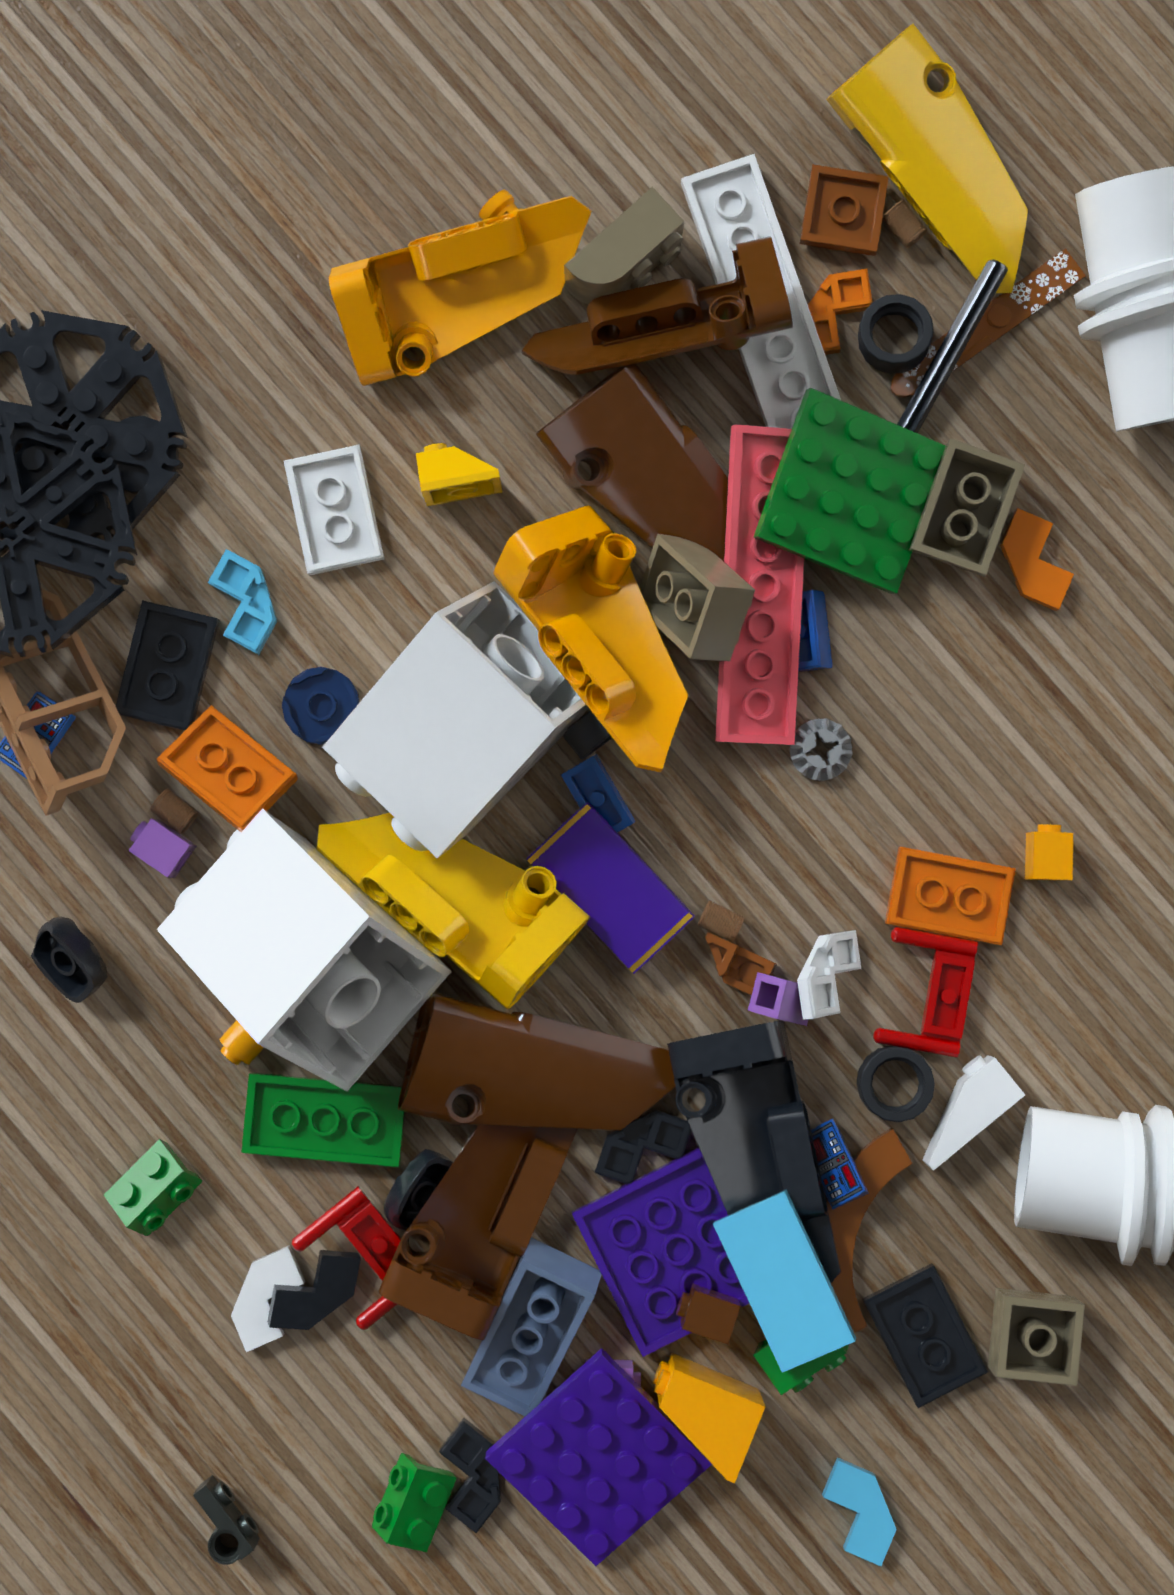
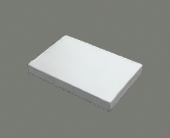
M360 445L285 460L284 466L307 574L310 576L384 560Z

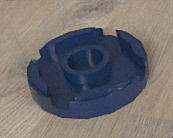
M325 667L306 669L295 676L288 685L282 702L284 720L291 731L304 741L324 745L360 703L359 693L351 680L337 670Z

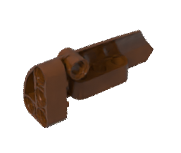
M769 236L736 244V250L732 251L736 278L733 281L697 289L695 283L691 280L680 278L600 296L593 299L587 306V322L535 333L522 349V354L550 369L566 374L579 375L640 363L714 345L724 350H736L747 344L750 337L793 328L789 300L772 238Z
M636 363L621 366L536 433V436L563 469V478L566 484L573 489L586 492L649 547L653 549L657 534L671 535L690 540L709 549L724 562L728 477L694 431L678 422ZM580 461L586 462L591 468V477L588 481L584 480L578 473Z
M432 994L419 1011L399 1095L398 1110L445 1121L452 1126L474 1124L620 1131L658 1102L676 1085L667 1049L529 1013L512 1012L510 1014ZM456 1096L462 1097L468 1105V1112L463 1118L457 1116L452 1109V1102Z
M478 1125L412 1224L403 1234L378 1293L400 1306L478 1340H485L501 1304L506 1286L519 1257L523 1256L578 1129ZM417 1233L425 1235L430 1241L429 1250L422 1253L415 1252L409 1245V1237Z

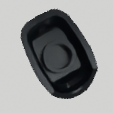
M60 916L49 920L41 926L31 958L44 976L67 999L75 1003L82 1002L95 993L108 977L107 967L91 940L78 929L72 919Z
M425 1149L417 1154L409 1162L402 1174L397 1177L385 1199L384 1212L387 1220L396 1228L406 1231L453 1161L443 1154L429 1149Z

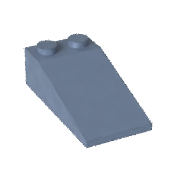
M531 1237L502 1296L501 1304L486 1338L481 1341L461 1386L523 1416L530 1413L541 1403L596 1295L602 1275L600 1270Z

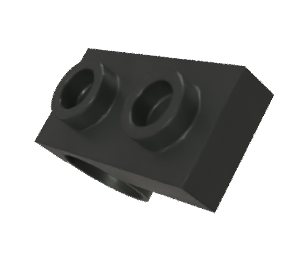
M213 1475L199 1485L193 1496L216 1526L208 1541L209 1555L215 1562L229 1565L239 1559L242 1560L254 1551L260 1539L257 1535L259 1530L254 1520L246 1513L242 1515L233 1503L235 1498L230 1488L223 1481L218 1483ZM223 1533L234 1535L238 1540V1546L235 1548L224 1546L220 1540V1535Z

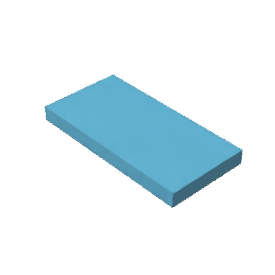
M787 1190L713 1223L782 1373L856 1341L857 1338Z

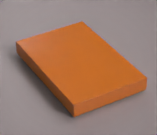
M212 705L156 759L159 766L240 832L248 826L262 809L268 811L298 780L297 774Z
M898 847L885 924L1002 945L1016 868Z

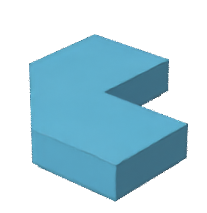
M226 549L208 581L209 585L241 601L223 636L259 655L277 623L263 570L259 566Z
M837 1457L822 1495L825 1499L857 1512L843 1545L844 1551L882 1566L897 1529L873 1472Z

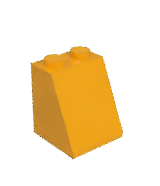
M671 1353L668 1363L660 1362L653 1380V1384L656 1385L654 1392L658 1395L659 1408L723 1477L735 1484L765 1410L760 1390Z

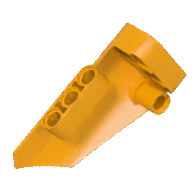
M584 506L519 529L509 538L493 572L495 578L539 631L538 640L544 653L637 768L661 773L678 721L688 698V693L662 641L631 570L630 564L636 554L634 543L622 534L613 533L592 506Z

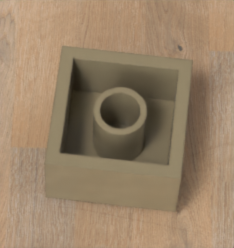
M996 1288L988 1368L996 1377L1077 1386L1085 1304L1074 1296Z

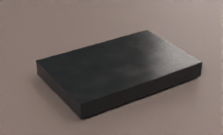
M142 600L115 706L119 714L185 731L195 721L220 620L215 617Z
M932 1263L862 1299L917 1408L988 1373Z

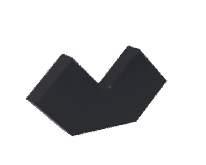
M656 1109L632 1121L622 1130H614L608 1133L594 1173L629 1184L634 1180L644 1148L675 1159L683 1157L692 1131L687 1119Z
M320 1250L313 1287L274 1284L267 1321L269 1328L309 1330L353 1297L361 1261L359 1253Z
M463 1418L439 1449L441 1455L468 1475L446 1504L445 1509L473 1532L477 1533L501 1502L498 1471L485 1459L486 1451L495 1442L467 1419Z

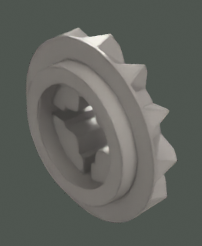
M827 718L813 719L801 725L795 732V745H790V756L795 768L805 777L818 781L829 780L840 775L847 768L853 755L850 736L842 725ZM815 733H817L818 738H821L823 743L830 742L832 744L836 742L837 746L832 747L827 752L828 765H826L825 760H822L820 755L806 756L805 754L816 746Z

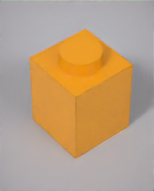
M1039 824L1037 832L1026 833L1025 880H1073V833L1061 832L1062 825Z

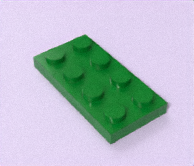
M249 1073L241 1153L399 1167L405 1112L398 1110L402 1086L355 1082L348 1091H345L324 1079Z

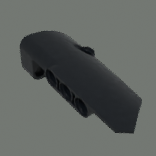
M768 1022L667 1043L677 1090L676 1106L686 1116L727 1214H733L787 1190L830 1283H832L841 1272L809 1117L806 1105L800 1098L785 1022ZM693 1088L700 1089L706 1098L704 1107L699 1111L692 1109L687 1101V1096Z

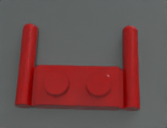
M895 927L891 932L893 942L935 950L921 1035L877 1028L873 1033V1039L879 1044L958 1058L978 942Z
M359 1186L292 1239L293 1248L298 1252H302L337 1224L339 1229L382 1281L401 1241L400 1236ZM382 1296L357 1316V1326L362 1330H367L397 1304Z

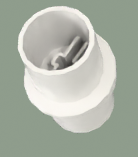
M1174 166L1119 177L1083 189L1075 194L1091 284L1074 295L1076 309L1095 311L1096 315L1078 325L1081 339L1101 342L1116 432L1174 421Z
M1155 1105L1147 1113L1144 1122L1141 1123L1139 1114L1122 1111L1118 1119L1030 1106L1024 1125L1017 1170L1014 1222L1016 1227L1117 1243L1122 1265L1132 1266L1140 1248H1150L1154 1264L1165 1266L1172 1252H1174V1117L1172 1111L1166 1106Z

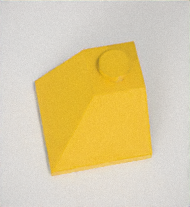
M436 443L425 446L423 448L424 452L416 453L421 492L427 506L503 492L497 468L455 446L447 447L445 443Z

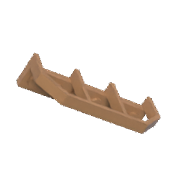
M42 589L45 609L51 612L54 620H62L68 616L59 596ZM77 631L54 650L50 646V636L45 637L48 646L45 653L69 647L91 693L38 710L30 711L27 705L22 706L17 696L15 679L10 672H5L3 666L45 654L39 650L37 641L25 644L26 657H20L15 647L11 648L14 658L0 654V726L45 816L60 811L67 794L104 782L126 730V726ZM99 706L113 733V738L102 765L99 769L65 780L60 772L56 773L50 761L51 753L48 744L43 738L39 739L34 726Z

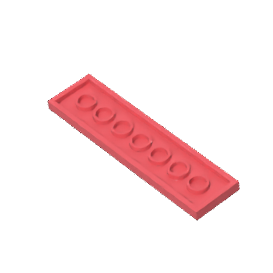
M737 424L731 426L724 562L752 586L755 592L731 660L719 661L715 741L795 745L804 558L753 538L792 429Z

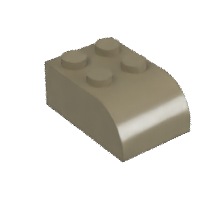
M651 187L564 265L565 289L574 298L589 305L593 299L600 296L645 286L652 279L653 275L651 272L661 263L663 266L669 265L680 254L681 249L679 247L683 240L684 220Z
M951 438L945 445L943 456L909 550L985 577L1025 464Z
M657 534L640 586V591L655 625L690 659L731 660L735 645L739 641L740 631L747 611L752 604L755 589L717 555L690 540L671 535Z

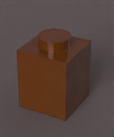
M692 1284L690 1293H682L676 1315L682 1317L680 1323L683 1330L728 1345L741 1305L737 1298Z

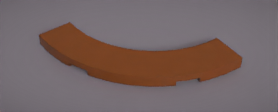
M893 1128L874 1138L853 1158L869 1194L832 1210L826 1198L841 1272L831 1285L854 1334L867 1327L857 1302L852 1269L853 1251L861 1221L880 1190L899 1172L913 1164Z

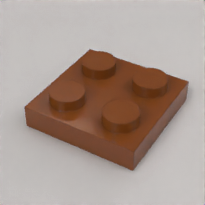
M812 164L799 244L875 256L878 250L889 176Z

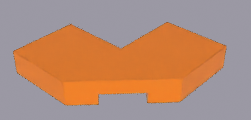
M867 269L828 275L817 293L808 303L825 355L840 353L841 348L835 315L862 312L873 303Z
M1017 508L1014 511L1000 547L1013 572L1020 596L1057 611L1060 609L1074 574L1038 559L1053 523Z

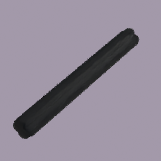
M992 259L984 266L897 425L915 433L919 432L1008 272V268L1003 263Z

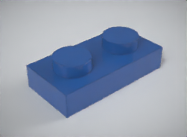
M597 754L561 774L578 806L581 808L586 802H589L617 833L636 822Z

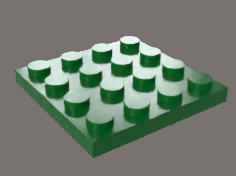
M806 389L753 538L890 594H897L912 553L909 548L946 446L816 389Z

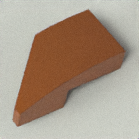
M707 932L705 938L714 957L718 974L722 977L724 983L752 995L757 972L773 975L777 966L776 963Z

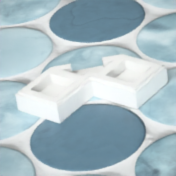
M856 930L820 935L797 979L803 1020L840 1013L835 974L861 969Z
M290 1245L253 1261L231 1314L246 1352L283 1337L285 1334L282 1328H269L267 1321L274 1284L300 1286L305 1283Z

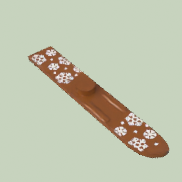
M1066 248L1017 282L1013 287L1012 293H1002L990 302L953 371L1086 277ZM947 333L930 345L927 356L917 367L905 373L895 374L890 386L894 396L906 398L914 395Z

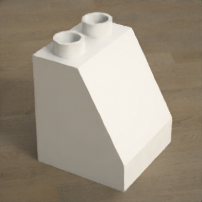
M495 581L437 611L322 747L337 761L335 772L348 789L361 796L368 797L372 795L394 816L392 819L393 830L406 845L418 851L429 850L436 858H439L465 837L563 736L565 731L589 709L542 650L538 640L539 631L516 602Z
M264 809L255 816L242 832L236 830L232 834L227 844V850L199 882L190 885L179 895L175 903V909L157 929L257 1044L345 1091L352 1087L452 972L436 955L423 946L324 857L306 838Z

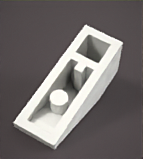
M979 1055L963 1067L962 1071L965 1074L957 1080L922 1159L933 1171L1025 1096L1024 1092L995 1057L987 1055L983 1059Z

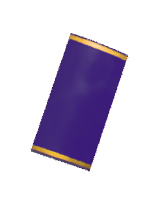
M586 802L526 858L533 867H545L552 872L557 882L556 890L561 894L567 895L590 916L586 924L633 974L695 917L589 802Z

